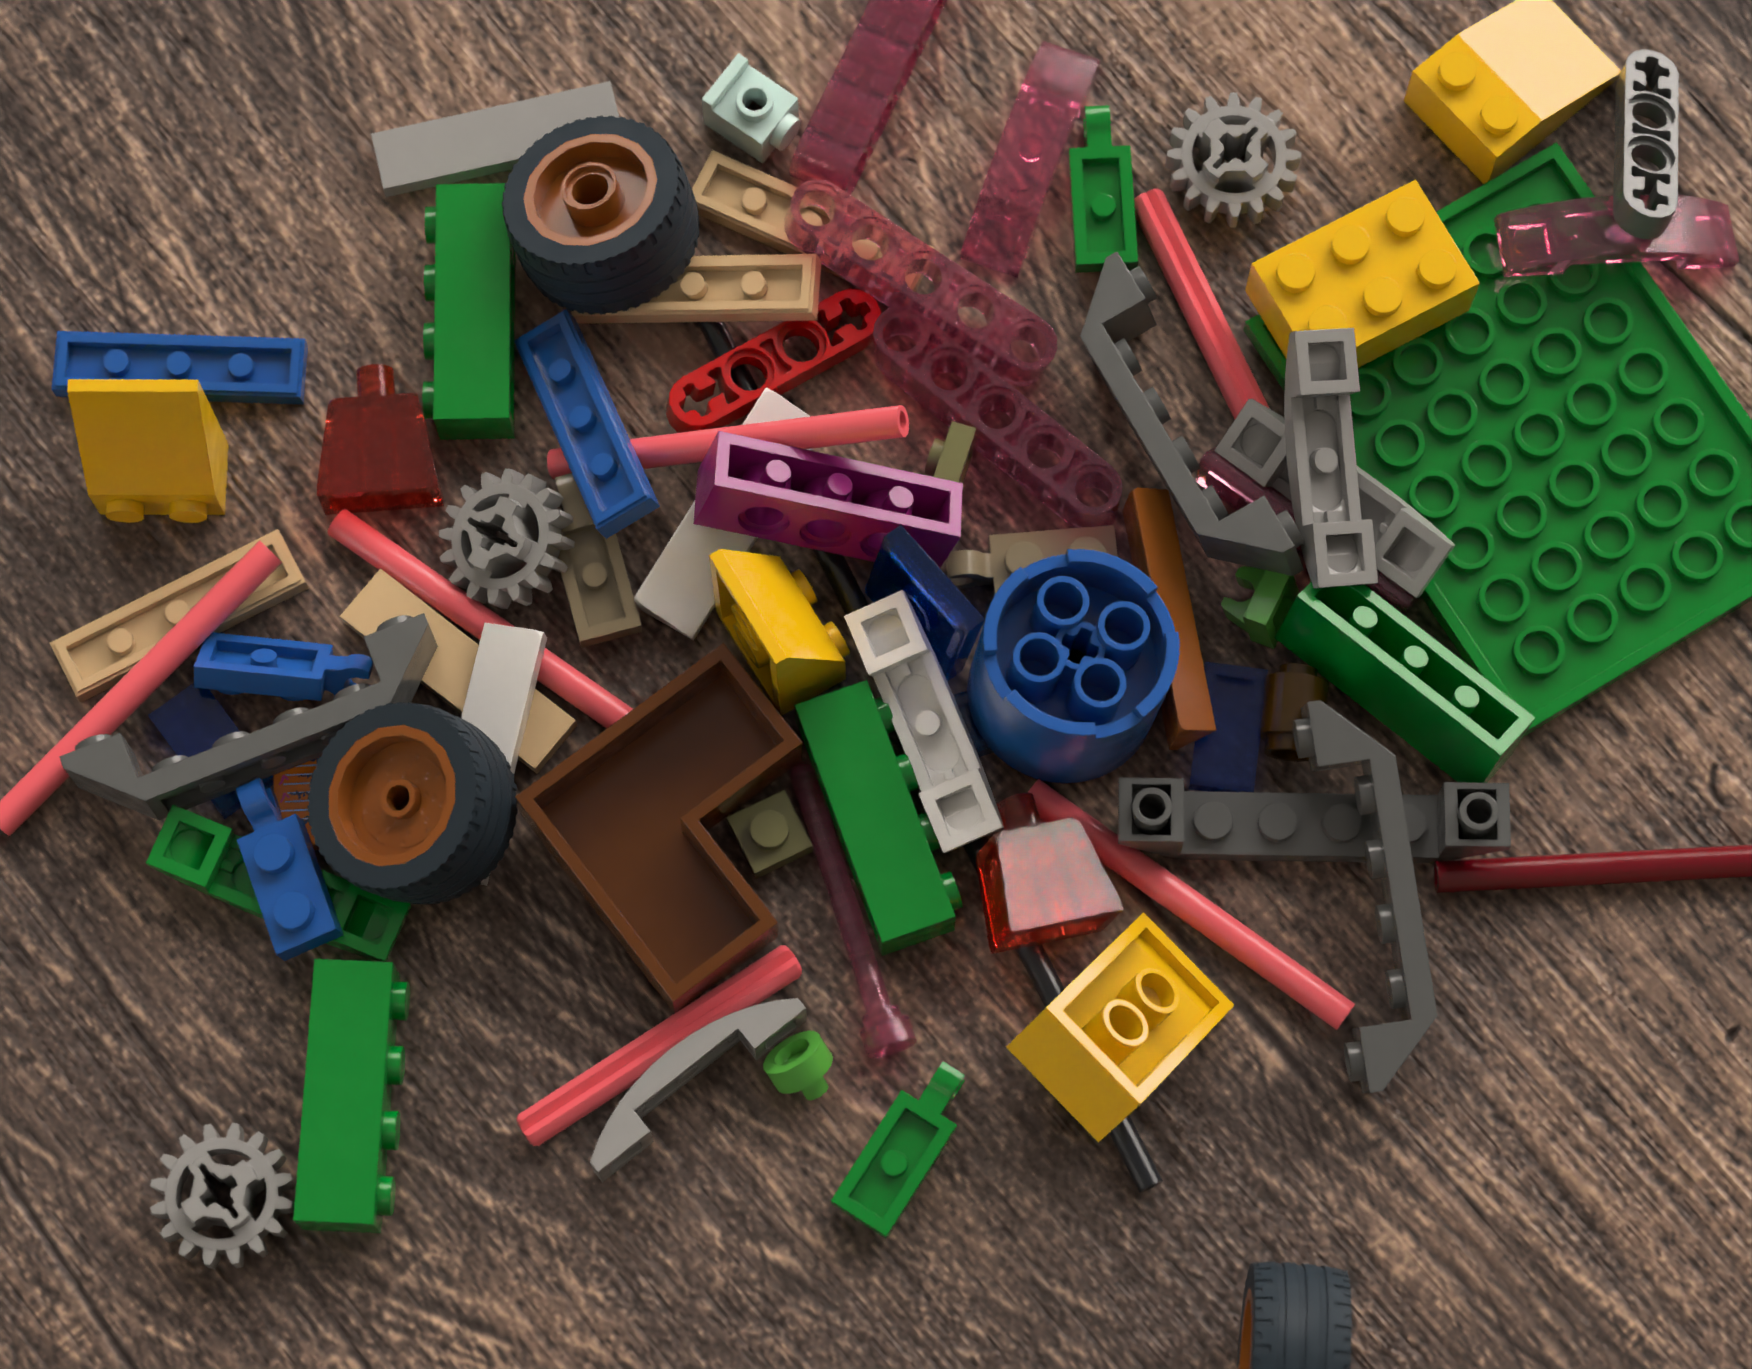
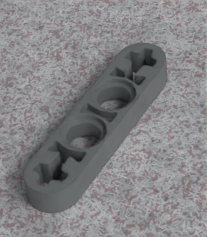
M1643 49L1634 51L1627 57L1616 82L1613 215L1619 227L1629 235L1640 239H1654L1665 233L1678 205L1679 74L1677 67L1669 58L1653 50ZM1646 80H1648L1649 87L1653 89L1652 92L1644 91ZM1638 115L1649 118L1657 123L1660 128L1645 126L1633 116ZM1632 158H1642L1650 161L1660 171H1650L1642 168ZM1640 195H1649L1646 201V208H1644L1643 200L1639 199Z

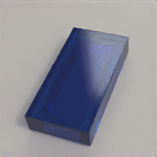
M1205 661L1204 670L1216 731L1194 741L1188 789L1207 792H1254L1265 677L1268 675V670Z
M194 683L148 715L176 755H184L188 758L213 748V743L219 738L239 731L210 690L194 688ZM274 776L262 780L265 789L274 784ZM236 790L210 800L224 819L241 808Z

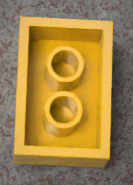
M1415 179L1253 262L1245 292L1286 360L1289 335L1293 331L1354 328L1359 368L1469 311L1480 282Z

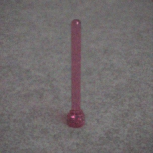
M799 762L792 767L790 778L867 1012L862 1016L864 1027L859 1033L868 1058L889 1056L910 1048L917 1042L909 1016L901 1015L898 1005H891L816 772L811 764Z

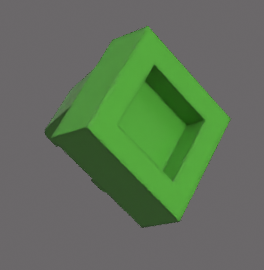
M1240 567L1235 574L1238 585L1253 590L1254 594L1251 599L1249 598L1244 602H1237L1231 598L1224 597L1221 605L1225 616L1246 631L1251 641L1274 649L1278 642L1275 636L1296 596L1299 594L1295 577L1254 567Z

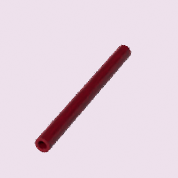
M1752 845L1435 861L1433 869L1436 893L1752 877Z

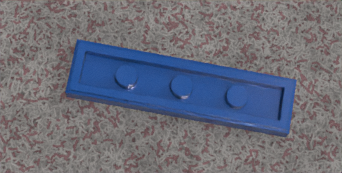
M565 309L514 340L596 529L607 539L659 508L658 500L575 317Z
M57 331L52 391L56 397H68V379L199 380L209 402L304 405L308 345L304 338Z

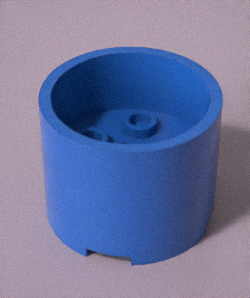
M1067 549L1066 554L1041 559L1025 568L1019 567L1003 582L989 606L970 666L967 686L968 703L974 724L982 739L995 755L1015 770L1027 776L1048 782L1078 783L1104 776L1122 766L1136 753L1146 739L1174 679L1179 660L1180 641L1179 632L1175 631L1170 613L1156 592L1158 586L1140 569L1119 557L1104 552L1087 549ZM1072 649L1079 650L1084 654L1080 664L1068 660Z

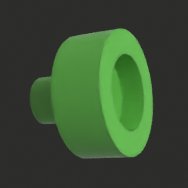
M803 1031L788 1037L774 1047L765 1058L763 1069L778 1092L790 1094L801 1091L807 1100H815L828 1090L829 1085L823 1075L829 1070L833 1062V1055L819 1033Z

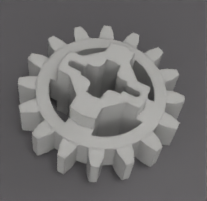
M1230 93L1227 106L1219 107L1217 102L1209 96L1205 98L1202 116L1188 108L1184 112L1182 123L1184 128L1173 127L1169 144L1174 149L1167 151L1165 168L1175 171L1171 175V191L1187 189L1183 207L1187 211L1199 204L1206 207L1204 222L1210 224L1218 213L1226 214L1229 228H1236L1239 214L1247 213L1254 224L1260 223L1263 215V205L1265 204L1268 208L1278 212L1282 208L1284 200L1282 192L1292 193L1295 188L1297 175L1292 171L1299 168L1301 152L1290 148L1294 146L1297 133L1295 129L1279 131L1278 128L1281 124L1283 113L1278 109L1267 116L1260 113L1262 99L1259 97H1255L1247 108L1240 106L1237 93ZM1195 146L1199 149L1198 156L1204 161L1202 170L1199 173L1195 169L1192 158ZM1267 147L1273 158L1274 168L1271 174L1267 171L1268 163L1261 158L1263 151ZM1245 155L1244 162L1237 159V157L1241 159ZM1222 158H1224L1225 160L1229 161V163L1224 162V163L1221 165V163H1222Z
M505 468L502 478L485 472L481 474V490L478 491L467 485L460 489L466 501L462 508L452 505L447 506L445 511L450 517L455 519L453 528L439 530V537L450 541L452 548L445 551L440 556V560L444 564L457 568L449 580L452 584L467 589V597L484 604L488 601L489 604L501 609H508L511 600L528 606L532 604V588L535 587L546 593H550L553 590L551 581L547 577L551 570L566 573L568 566L558 559L560 550L574 548L575 541L562 536L561 529L569 526L574 520L572 515L557 509L564 498L560 493L546 488L547 482L529 473L524 477L523 474L513 469ZM500 531L507 535L509 534L508 537L517 542V547L504 544L505 540L496 536V532Z
M237 1123L231 1124L224 1138H220L212 1124L204 1125L203 1142L196 1144L184 1134L179 1137L185 1153L179 1159L168 1154H163L160 1158L163 1164L170 1170L168 1178L151 1179L150 1186L157 1192L165 1195V1200L150 1207L151 1214L156 1218L170 1219V1222L160 1232L165 1241L170 1243L184 1237L178 1252L183 1258L189 1261L201 1249L203 1250V1263L210 1269H216L222 1254H227L234 1267L241 1268L244 1265L245 1250L251 1248L264 1258L268 1255L266 1244L263 1241L266 1235L270 1233L276 1237L284 1238L287 1234L277 1219L280 1213H294L295 1204L293 1201L282 1197V1191L296 1186V1179L290 1173L277 1174L276 1171L282 1167L287 1158L280 1149L263 1155L267 1147L268 1138L258 1131L248 1142H244V1130ZM236 1154L250 1160L247 1162L242 1160L235 1166L217 1164L212 1156ZM192 1173L194 1181L191 1196L181 1203L183 1186L189 1174ZM211 1174L220 1183H224L228 1188L233 1189L230 1194L234 1201L232 1205L238 1213L237 1218L228 1209H223L219 1204L215 1203L217 1196L214 1189L216 1187L209 1178ZM266 1189L265 1205L262 1213L256 1220L253 1216L256 1195ZM213 1225L230 1228L236 1236L215 1239L205 1237L197 1232L200 1230L205 1232Z

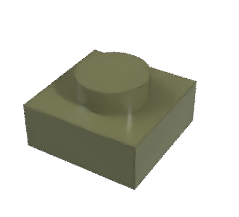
M952 421L946 441L934 439L927 459L925 474L964 483L975 450L976 428Z
M785 790L727 817V823L755 879L813 852V845Z

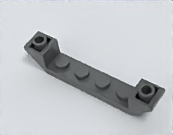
M1117 251L1109 255L1105 259L1080 337L1094 366L1166 488L1169 490L1208 558L1290 576L1300 573L1304 568L1296 548L1305 544V541L1287 510L1276 515L1265 496H1262L1229 515L1212 485L1200 490L1192 476L1193 472L1200 469L1193 452L1183 436L1171 441L1162 424L1171 420L1162 400L1154 387L1142 392L1133 377L1141 372L1142 368L1127 342L1157 325L1148 303L1157 299V296L1140 266L1129 271Z
M424 613L415 617L409 615L393 617L380 624L376 632L364 636L381 682L371 686L361 683L346 687L334 696L333 701L310 710L305 707H299L285 711L278 715L270 726L252 733L238 731L227 734L216 740L212 745L213 748L189 758L184 755L166 758L154 765L152 772L146 775L142 774L134 751L121 733L113 736L99 734L88 737L75 746V751L59 757L64 770L78 788L154 819L162 820L167 818L172 805L187 810L235 791L237 787L257 778L263 780L321 757L323 749L328 746L330 739L335 737L336 732L340 728L342 729L348 721H352L355 719V716L365 713L364 711L368 709H374L375 706L379 705L385 706L387 703H411L438 645Z
M1321 700L1311 701L1301 708L1302 719L1293 720V735L1298 758H1309L1311 772L1362 765L1363 776L1354 777L1355 796L1360 815L1370 814L1374 840L1365 841L1364 844L1366 865L1370 879L1380 878L1384 904L1375 906L1376 927L1380 943H1391L1395 969L1385 971L1386 989L1391 1009L1401 1008L1403 1021L1353 1028L1354 1042L1344 1043V1056L1350 1082L1360 1081L1362 1093L1380 1092L1386 1088L1438 1016L1396 755Z
M1119 777L1118 844L1178 860L1366 862L1365 841L1374 840L1370 814L1360 815L1355 794L1184 791V778ZM1444 782L1437 795L1402 794L1413 863L1456 860L1509 850L1511 847L1509 783Z

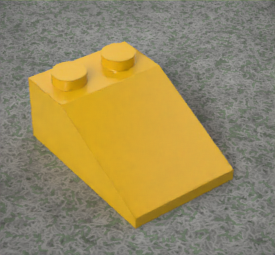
M1516 0L1457 34L1412 71L1404 102L1467 168L1485 184L1504 173L1616 81L1621 70L1552 0Z
M68 379L67 393L87 492L100 515H106L112 521L124 523L142 521L144 515H169V518L185 523L203 522L207 519V515H225L228 442L199 380Z
M719 549L709 555L716 613L781 716L793 710L794 705L810 700L846 679L844 657L850 654L849 648L835 624L830 621L822 625L811 605L817 602V598L810 583L800 569L790 573L781 557L725 549Z
M1143 912L1026 1026L1006 1048L1099 1143L1156 1089L1233 1008L1234 1004Z

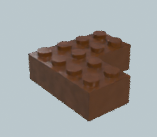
M722 643L515 796L521 816L674 1014L692 1003L778 938V921L707 831L802 761V741L727 646Z

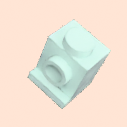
M739 53L702 98L704 124L762 164L775 148L780 151L784 150L794 139L801 125L798 98L751 67L748 59ZM752 101L763 107L757 111L747 109Z

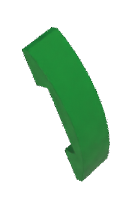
M172 805L148 856L147 866L204 894L264 919L237 839L241 838V836L236 835L232 828ZM321 870L344 934L325 944L372 960L387 962L412 904L393 901L364 891L346 879Z

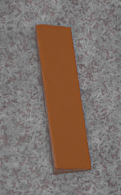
M1137 487L1130 491L1122 510L1132 563L1158 586L1156 592L1170 613L1175 631L1179 632L1180 651L1178 666L1174 679L1161 705L1169 750H1178L1215 732L1216 725L1169 490Z

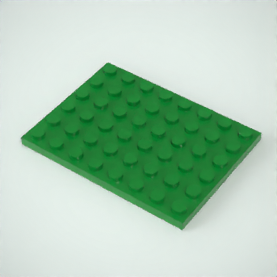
M1557 142L1436 211L1480 282L1470 310L1359 367L1360 392L1350 394L1357 466L1409 504L1455 544L1448 557L1421 594V597L1466 664L1536 717L1523 737L1752 601V420ZM1257 314L1245 321L1243 331L1285 392L1286 358L1264 321Z

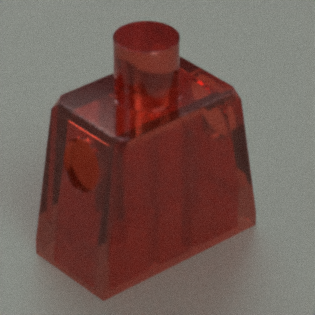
M371 364L358 368L356 370L357 397L334 398L328 403L317 480V497L325 515H335L343 509H347L351 513L444 507L443 492L418 394H395L394 369L388 365Z
M1032 793L1016 794L1003 799L997 804L1004 825V831L994 834L977 853L976 860L988 945L991 954L1102 932L1124 908L1081 822L1075 818H1067L1042 823Z

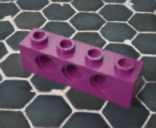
M718 431L697 472L693 524L936 575L961 537L963 483Z

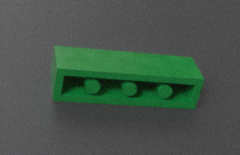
M505 183L436 184V206L425 207V238L427 244H435V264H425L424 294L426 302H435L434 323H424L423 349L425 360H434V381L423 382L422 404L424 419L434 420L440 440L515 439L514 340L516 252L508 237L503 216L502 202H504L503 192H505Z
M1310 582L1296 596L1275 636L1276 640L1309 666L1315 667L1319 674L1457 782L1487 783L1510 758L1536 718L1366 585L1313 588L1312 582Z
M865 680L794 705L796 725L881 955L884 956L954 931L956 920L954 911L963 908L960 893L952 873L949 871L940 874L932 851L940 849L941 846L927 813L918 815L910 796V792L918 790L915 773L906 754L895 756L888 734L896 732L891 721L893 715L889 704L884 703L881 696L874 698L868 681Z
M314 959L293 1221L302 1230L381 1233L382 1216L393 1215L396 1192L395 1177L385 1175L387 1150L397 1151L399 1146L400 1112L390 1111L392 1085L403 1084L405 1072L404 1046H395L397 1021H407L410 1005L409 982L400 981V974L393 962Z

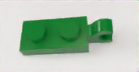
M1109 105L1085 106V118H1083L1085 147L1069 148L1068 151L1075 273L1102 272L1106 257L1116 251L1130 271L1138 266L1130 145L1112 146Z
M943 1061L919 1100L901 1090L834 1194L831 1204L887 1239L957 1129V1124L944 1117L943 1113L963 1086L965 1075Z

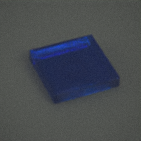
M899 525L883 538L865 587V594L874 603L901 590L905 591L948 682L963 671L985 619L904 527Z

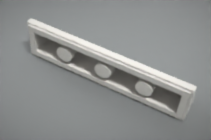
M765 388L742 425L810 416L778 393ZM695 501L634 597L635 603L642 611L693 641L715 607L709 555L719 549L749 552L758 538L693 524Z
M484 623L461 719L476 726L497 744L500 751L504 753L507 762L511 766L510 770L514 774L547 637L542 631ZM489 877L483 879L481 885L487 886Z

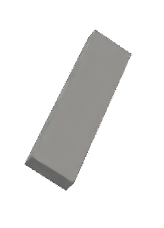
M611 81L376 132L372 133L371 136L385 196L390 197L435 187L436 184H449L512 170L514 164H517L519 157L524 155L527 148L534 145L536 140L543 138V135L552 132L553 129L560 128L564 124L572 123L578 119L583 120L587 117L595 118L597 116H614L619 118Z

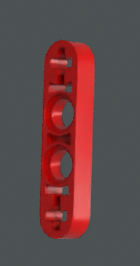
M859 289L839 291L818 303L817 320L784 321L681 377L673 384L666 405V417L670 426L677 433L722 428L750 413L765 388H769L782 395L864 350L873 342L881 321V310L877 301L870 294ZM843 311H846L850 317L861 315L864 318L860 330H857L852 324H847L836 330L830 344L827 332L839 325ZM793 336L806 337L814 343L817 355L812 360L806 362L795 361L785 353L783 342ZM751 364L763 373L765 384L753 391L741 389L733 382L731 371L736 366ZM715 380H717L721 394L708 402L705 416L701 417L696 410H690L686 413L683 411L686 396L690 395L695 402L707 399L713 395L716 386Z

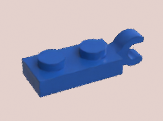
M213 632L203 642L194 664V688L217 690L228 695L250 693L279 696L288 701H303L306 699L321 701L325 690L336 695L342 689L355 685L356 683L350 678L369 679L374 663L371 657L363 654L333 656V645Z
M260 778L237 787L236 792L239 802L254 832L237 839L276 955L286 961L343 936L342 928L304 821L296 814L283 819L273 789L271 787L265 789Z

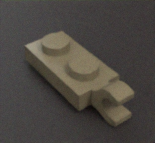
M572 473L555 477L558 492L564 498L562 501L563 511L572 515L574 520L569 526L561 529L562 536L575 541L574 548L560 550L558 559L568 566L566 573L561 572L581 648L643 632L616 533L606 539L596 529Z
M1114 525L989 535L987 542L988 553L976 550L951 551L947 558L948 562L945 564L948 589L992 585L994 598L1003 582L1019 567L1025 568L1041 559L1066 554L1067 549L1095 550L1118 557Z

